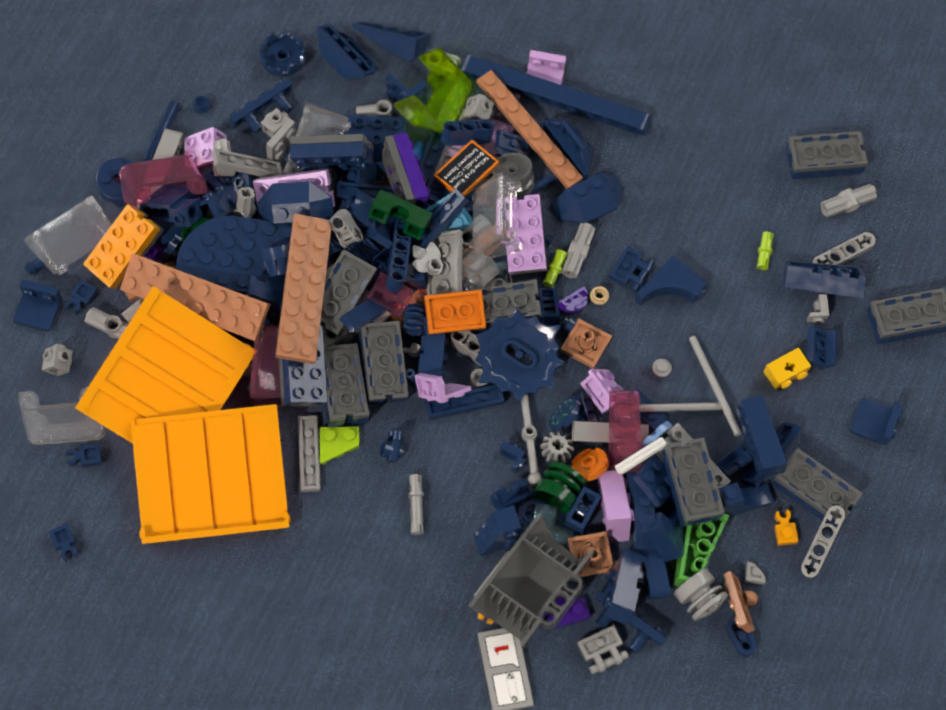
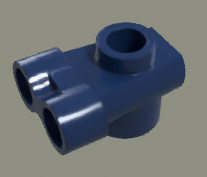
M393 430V432H388V442L381 444L380 456L386 458V461L397 462L398 458L402 457L403 447H400L403 439L402 431Z

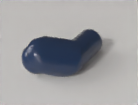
M413 369L406 371L407 384L416 383V373Z

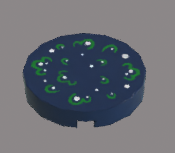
M575 397L564 400L551 415L549 420L550 428L554 431H561L562 426L568 427L578 415L580 410L578 406H581V403Z

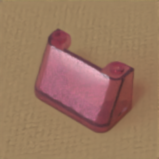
M187 155L126 164L120 169L119 175L124 203L130 205L147 203L151 197L150 187L171 183L187 185L188 190L193 194L208 193L204 177L193 159Z
M264 322L259 339L254 343L250 383V398L253 404H277V406H282L279 358H275L278 339L277 329H279L277 324Z

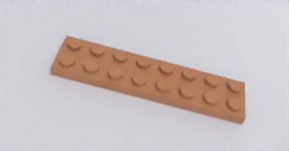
M294 213L275 358L315 364L332 227V223L329 224L330 220Z
M134 253L131 255L120 288L122 291L145 299L152 286H155L217 327L254 341L259 339L270 307L269 303Z

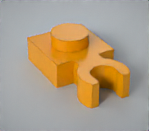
M789 510L785 512L786 518L780 517L779 511H776L774 516L775 520L779 523L774 526L778 546L797 544L799 542L795 523H789L791 517Z

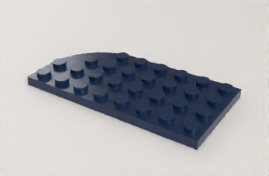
M222 216L211 219L199 225L186 237L179 249L176 269L242 294L247 292L251 274L257 276L256 280L264 283L267 281L273 282V286L282 289L285 284L286 274L268 276L267 269L262 262L260 250L290 244L292 224H273L271 221L237 216ZM333 256L327 261L326 271L332 266Z

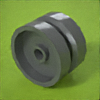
M514 152L497 158L499 165L492 171L497 194L502 198L517 197V199H522L524 196L529 195L535 185L531 160L521 153Z

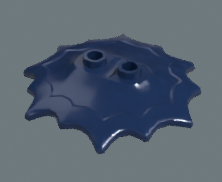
M515 308L513 314L507 319L495 317L487 331L476 334L480 345L476 361L482 366L483 370L479 383H492L498 386L501 392L510 391L514 394L517 402H520L528 393L536 394L541 387L554 388L553 377L555 370L564 364L557 356L559 346L555 341V335L560 329V325H545L536 316L526 318L521 314L519 308ZM510 346L514 348L512 354L507 352V348ZM524 357L530 358L529 364L523 362Z

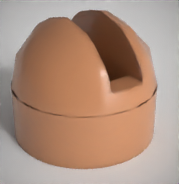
M743 591L747 607L754 606L758 601L757 594L753 591Z

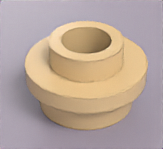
M598 286L592 289L590 299L597 305H603L608 301L609 293L604 287ZM600 294L603 298H597L596 295Z

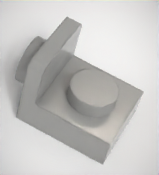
M819 294L816 301H814V312L810 313L807 317V322H813V324H822L829 317L827 294Z

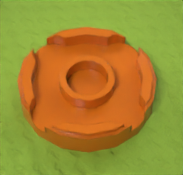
M590 448L583 450L574 457L571 468L579 472L586 481L597 479L609 467V458L604 450L600 448H595L596 450H591Z

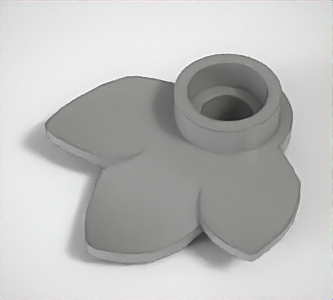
M430 242L426 249L416 245L412 246V256L415 259L412 262L414 269L421 273L427 272L432 276H437L442 272L441 253L433 242Z

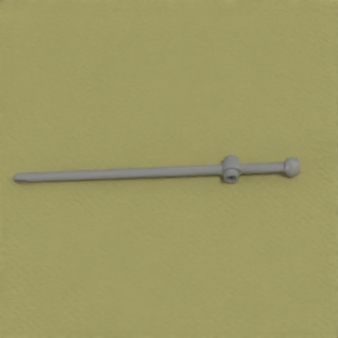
M509 274L510 283H508L506 275L505 281L507 282V284L513 283L512 276ZM526 394L521 400L524 420L521 437L527 443L531 473L528 476V483L532 487H537L543 477L538 473L534 444L537 438V430L532 426L528 394Z

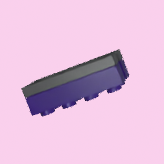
M407 133L386 136L384 141L385 148L382 150L381 158L394 195L422 209H426L428 207V198H430V190L428 186H425L423 171L419 169V158L414 154L413 141L409 140Z

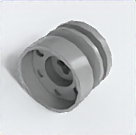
M707 568L693 575L674 592V595L681 604L692 602L687 612L691 613L697 610L692 616L694 621H698L715 612L728 597L726 592L716 595L722 589L721 585L711 589L710 585L714 582L715 578Z

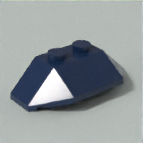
M332 24L317 27L321 55L333 66L343 78H358L376 73L372 59L349 36L335 29Z
M544 120L542 130L583 177L582 181L588 179L593 154L591 144L586 143L580 130L575 129L571 123L565 120Z
M599 173L569 187L550 206L559 221L579 224L589 223L618 208L623 187L615 174Z
M311 181L272 183L257 202L259 219L271 221L273 224L291 223L294 213L316 218H327L334 215L332 196Z

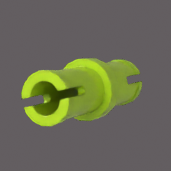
M771 232L762 233L756 266L759 270H768L774 237V234Z
M556 250L552 262L548 264V271L542 282L543 285L554 287V283L558 274H561V267L567 257L565 251Z

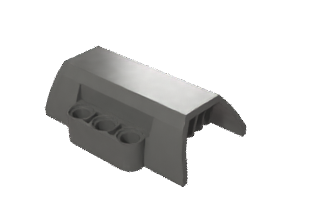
M538 513L468 607L499 624L517 637L521 642L520 645L524 647L540 625L545 629H554L580 596L583 585L578 574L592 557L594 551L590 549L585 557L577 558L554 540L542 514ZM571 582L579 584L574 590L568 588V584ZM564 598L567 602L565 605L559 606L556 604V600ZM547 614L554 616V620L551 622H546L543 618Z

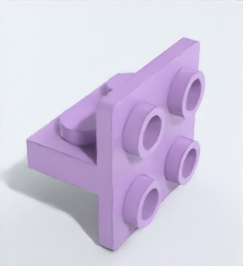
M590 369L588 371L590 375L580 383L602 414H606L618 402H625L627 400L625 390L620 385H617L614 381V375L609 370Z

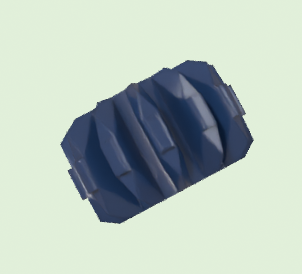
M413 303L405 306L404 334L409 336H420L422 334L425 310L423 305Z

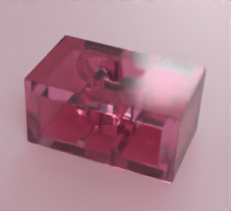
M380 272L366 298L375 301L400 317L408 306L414 290L403 285L399 293L388 291L385 285L387 275Z

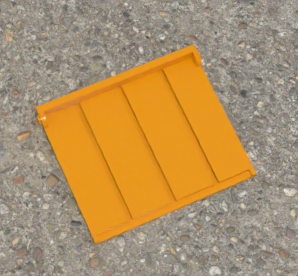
M152 286L75 409L133 444L131 420L221 410L257 351L249 344H244L155 286Z
M277 404L131 420L141 520L139 536L142 539V544L289 528L291 519L287 509Z

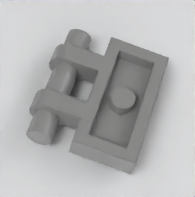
M614 625L577 642L585 661L587 662L592 659L595 661V664L589 667L591 674L602 673L606 671L607 667L614 664L619 665L622 663V660L629 658L626 650L620 653L617 650V647L622 646L623 642ZM610 651L612 657L602 660L600 655Z

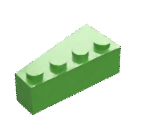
M724 514L720 520L686 526L684 556L677 558L672 586L680 587L693 575L705 569L729 517L728 514Z

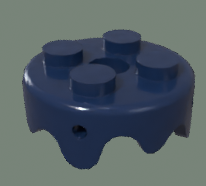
M274 32L269 33L264 43L260 46V60L264 69L270 74L280 77L290 76L299 71L305 61L302 39L294 37L289 32H284L282 35H275ZM284 53L287 57L280 59L278 55Z
M110 159L104 162L97 170L95 177L96 189L103 200L114 203L118 207L125 206L128 201L138 198L143 185L142 173L139 167L128 159ZM117 176H121L124 178V181L118 184L114 182V179Z

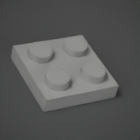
M290 118L266 144L267 160L280 161L286 149L290 148L291 137L295 136L296 133L295 122Z

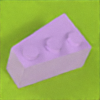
M616 470L606 471L602 476L598 477L597 482L598 492L601 495L600 506L604 518H602L603 525H606L609 543L629 541L631 521H634L633 509L629 508L631 497L630 493H626L628 488L627 478H623V474H618Z

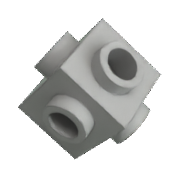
M482 94L470 97L466 103L463 117L468 120H489L494 103Z
M277 108L269 112L261 122L263 132L272 138L290 118L289 115L284 111H279Z
M55 344L46 348L43 354L42 370L56 376L69 373L73 351L67 349L62 344Z

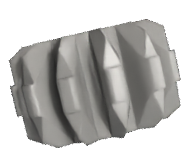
M560 431L557 432L556 436L551 432L549 437L545 436L543 438L544 443L541 444V449H543L542 456H547V462L553 459L554 462L560 460L564 464L565 458H571L572 455L570 453L574 451V447L571 446L573 441L567 440V434L562 437Z

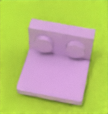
M530 50L527 74L561 85L566 56Z
M211 127L185 137V170L191 171L209 163L213 164V142L219 139H227V135L215 127Z
M424 373L415 375L418 395L420 398L427 399V401L435 400L438 403H444L449 401L451 397H462L465 395V392L471 391L470 386L454 383L445 384L442 376Z

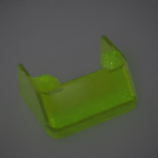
M438 47L419 56V59L430 70L427 80L428 84L434 89L427 105L425 106L415 95H412L394 103L393 106L413 126L442 133L445 122L457 120L470 94L472 84L459 67Z

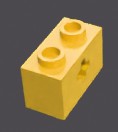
M798 347L767 364L763 372L775 390L781 387L785 389L792 384V381L805 378L811 365Z

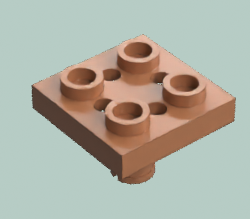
M578 319L562 345L560 352L594 369L612 336Z
M607 531L567 538L569 552L577 558L578 555L580 558H582V555L585 557L590 549L594 551L592 557L578 574L579 577L605 573L609 568H613Z

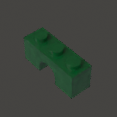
M380 189L371 205L368 217L383 224H386L388 219L392 217L400 218L405 223L403 233L421 240L429 225L432 213Z

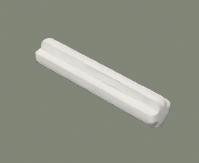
M663 437L656 439L615 466L616 471L620 475L624 474L663 449L667 444Z

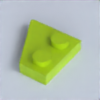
M320 427V465H325L326 462L359 448V427Z

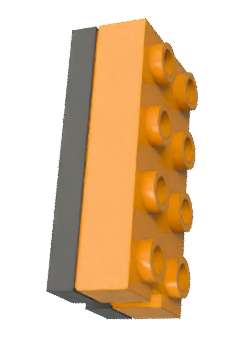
M126 205L83 263L109 288H121L132 253L144 257L164 231L154 220L146 219L148 215L134 205Z

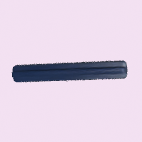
M171 100L143 156L145 163L151 164L164 130L170 128L180 107L177 101Z

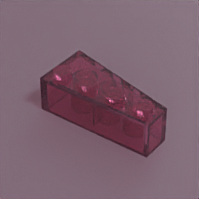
M609 390L608 468L616 470L615 466L642 449L639 409L640 395L638 391ZM643 461L627 472H637Z

